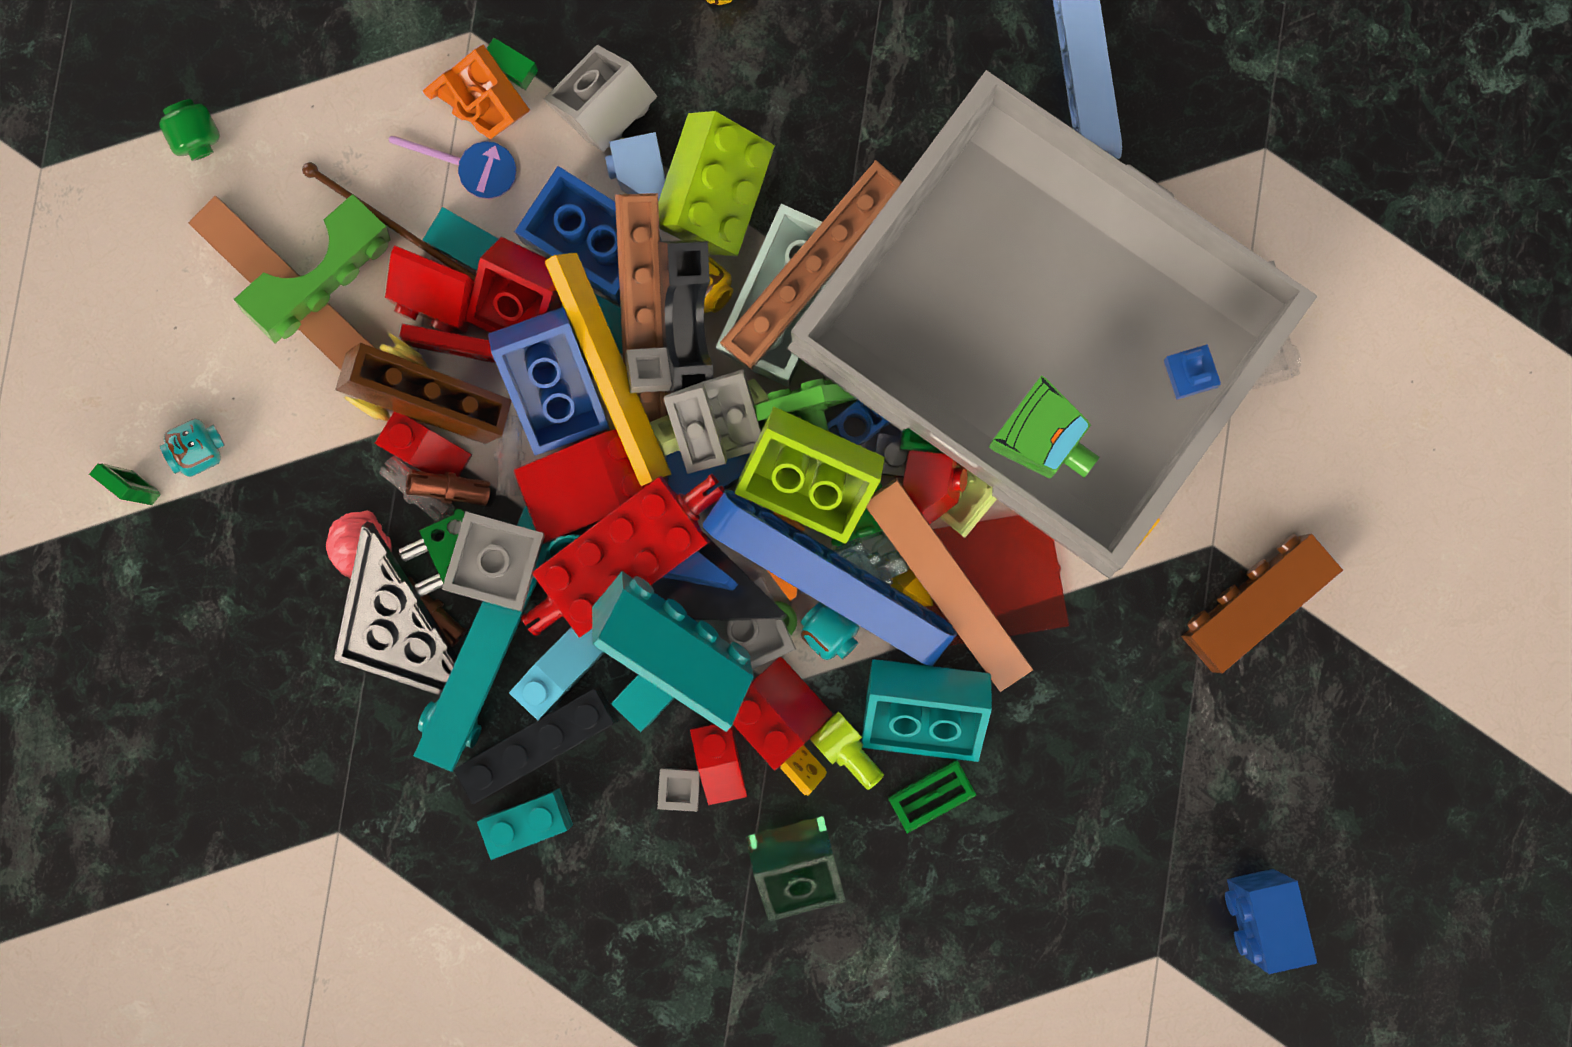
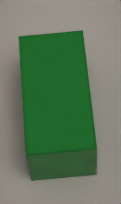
M493 38L487 50L508 80L526 91L538 72L535 62Z

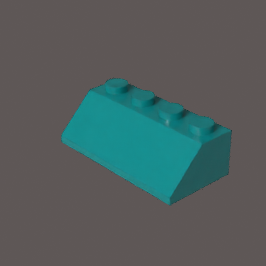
M623 571L592 606V637L595 647L727 732L754 677L750 661L751 657L744 647L736 642L729 644L719 637L718 632L709 623L702 620L698 623L687 615L685 609L673 599L664 600L654 593L651 585L638 576L632 578Z

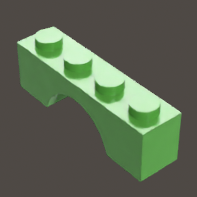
M353 194L324 219L329 235L328 250L322 262L313 271L296 278H279L263 272L234 298L240 310L274 344L281 338L287 339L299 329L300 321L311 311L318 312L330 300L332 292L340 285L346 286L358 276L361 266L369 259L375 260L379 258L388 248V242L391 239L387 227Z

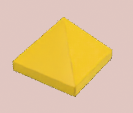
M911 569L889 571L890 583L893 588L924 607L933 606L931 596Z

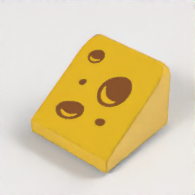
M804 745L780 766L781 770L798 789L807 796L827 774L826 769Z

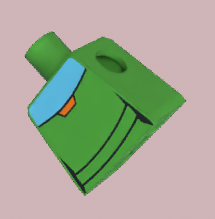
M1042 375L989 446L993 451L1050 479L1063 463L1085 478L1100 458L1079 442L1091 426L1089 421Z

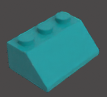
M872 659L862 730V748L979 762L992 710L991 674Z

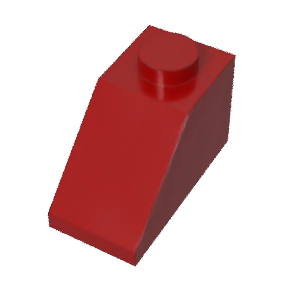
M393 412L374 443L413 467L433 474L444 475L445 472H453L456 474V477H460L472 457L471 453L412 418L397 412Z
M909 450L902 487L928 523L931 524L958 504L960 492H964L967 486L968 473L966 468L946 454Z
M713 723L692 727L690 732L696 762L708 805L747 797L733 724L727 732Z

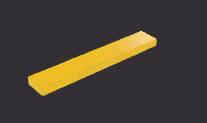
M568 253L552 256L545 260L546 267L639 484L643 486L653 482L660 476L664 478L671 475V471L638 394L630 393L626 366L578 254Z

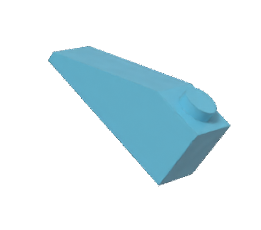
M571 627L509 692L537 720L550 713L605 653L593 645L592 629L579 638Z

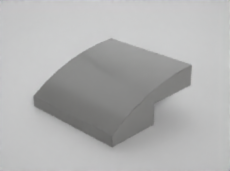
M744 369L686 387L663 398L687 474L726 464L729 458L751 453L762 431L760 421H757L755 404Z

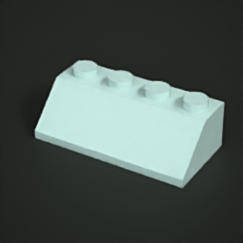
M783 204L780 205L716 345V350L745 366L721 346L720 342L821 225L822 221ZM827 282L751 371L789 387L801 361L799 357L787 349L792 342L791 331Z

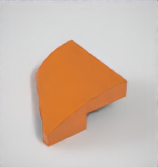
M484 44L474 49L452 69L440 75L423 90L429 99L437 96L453 107V115L461 120L471 122L477 131L489 139L494 138L531 111Z

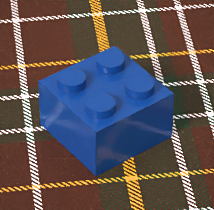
M1275 869L1227 879L1229 891L1225 892V900L1230 914L1236 916L1239 931L1234 932V938L1240 955H1245V958L1268 974L1317 963L1297 880Z

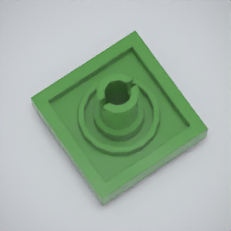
M822 378L800 384V389L791 391L789 388L768 393V401L754 405L757 421L767 420L773 407H776L829 431L824 411L829 407L857 399L831 380L825 381Z

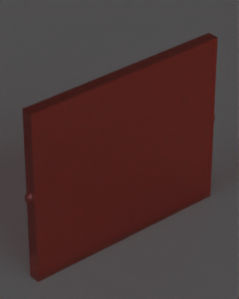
M1020 515L979 521L965 538L951 526L933 529L1010 636L1069 626L1060 577L1061 565L1058 564L1054 539ZM932 599L933 606H926V608L948 621ZM958 633L949 646L964 643Z

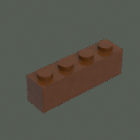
M361 342L346 353L335 388L336 391L483 444L502 437L512 402L507 397Z

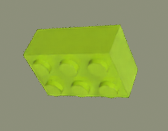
M716 111L688 113L658 201L659 229L680 240L707 241L708 254L738 256L775 145Z
M773 407L742 470L734 494L846 544L881 481L885 457Z

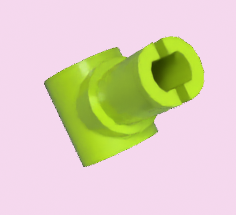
M838 711L810 740L832 764L837 762L839 766L845 765L855 778L869 790L883 778L884 774L861 749L863 747V744L860 742L861 735Z

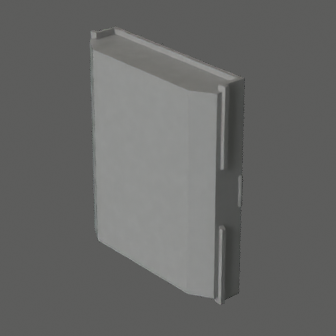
M986 70L792 329V342L787 349L901 431L909 428L991 486L993 497L1108 579H1111L1116 571L1124 567L1315 301L1317 295L1176 200L1171 192L1131 165L1123 164ZM1208 344L1221 385L1218 388L1177 400L1164 359L1169 355ZM1041 375L1048 379L1091 424L1079 442L1100 458L1085 478L1063 463L1050 479L989 448L992 440Z

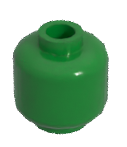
M187 99L170 105L163 110L165 116L160 120L159 126L174 155H189L191 161H196L214 153L211 146L218 142L220 134L205 105L194 104L192 99Z

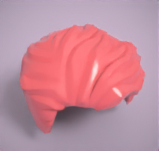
M368 510L345 514L335 520L329 528L326 541L328 557L335 568L350 579L361 527L367 521L374 524L392 552L390 537L386 536L382 531V525L378 523L374 513Z

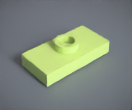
M968 470L967 486L964 492H960L958 504L940 517L964 538L997 500L992 496V487Z

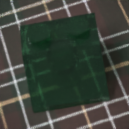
M824 816L803 820L799 823L773 830H764L758 834L746 837L754 878L769 922L846 902Z

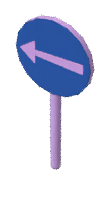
M396 136L389 137V142L459 165L458 174L461 184L469 193L478 198L493 199L501 197L510 190L515 182L517 169L514 158L505 147L497 143L484 141L473 144L459 158Z

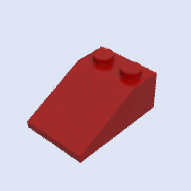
M616 429L593 436L513 470L535 531L545 534L543 544L556 540L560 536L571 535L593 527L649 485L641 486Z

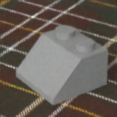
M596 45L544 100L587 142L604 152L610 147L609 142L620 140L623 131L635 119L642 117L648 111L649 105L658 96L629 61Z

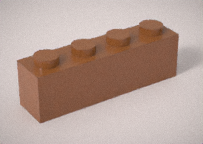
M1292 534L1276 547L1279 554L1269 562L1263 559L1255 564L1246 573L1249 577L1246 582L1239 588L1235 584L1227 588L1216 599L1220 603L1209 613L1206 610L1201 611L1186 624L1189 630L1181 637L1211 672L1224 673L1343 571L1313 534L1298 537L1296 534Z

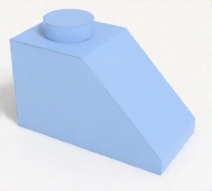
M656 132L610 141L612 155L605 156L609 178H617L621 190L626 194L658 193L659 201L666 176Z

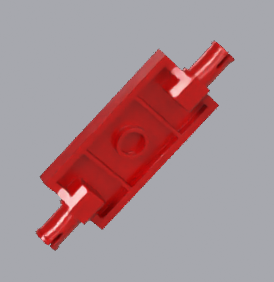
M710 474L708 478L684 495L682 493H675L662 476L656 478L532 572L548 597L521 616L524 625L526 626L539 617L540 620L528 628L534 636H538L543 630L563 616L579 638L592 629V606L622 571L632 578L638 576L652 585L710 542L698 524L699 514L720 499L725 492L724 487L721 485L707 494L709 489L719 483L718 479L713 474Z

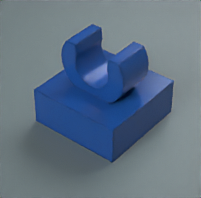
M1208 344L1169 355L1164 359L1177 400L1218 388L1221 385Z

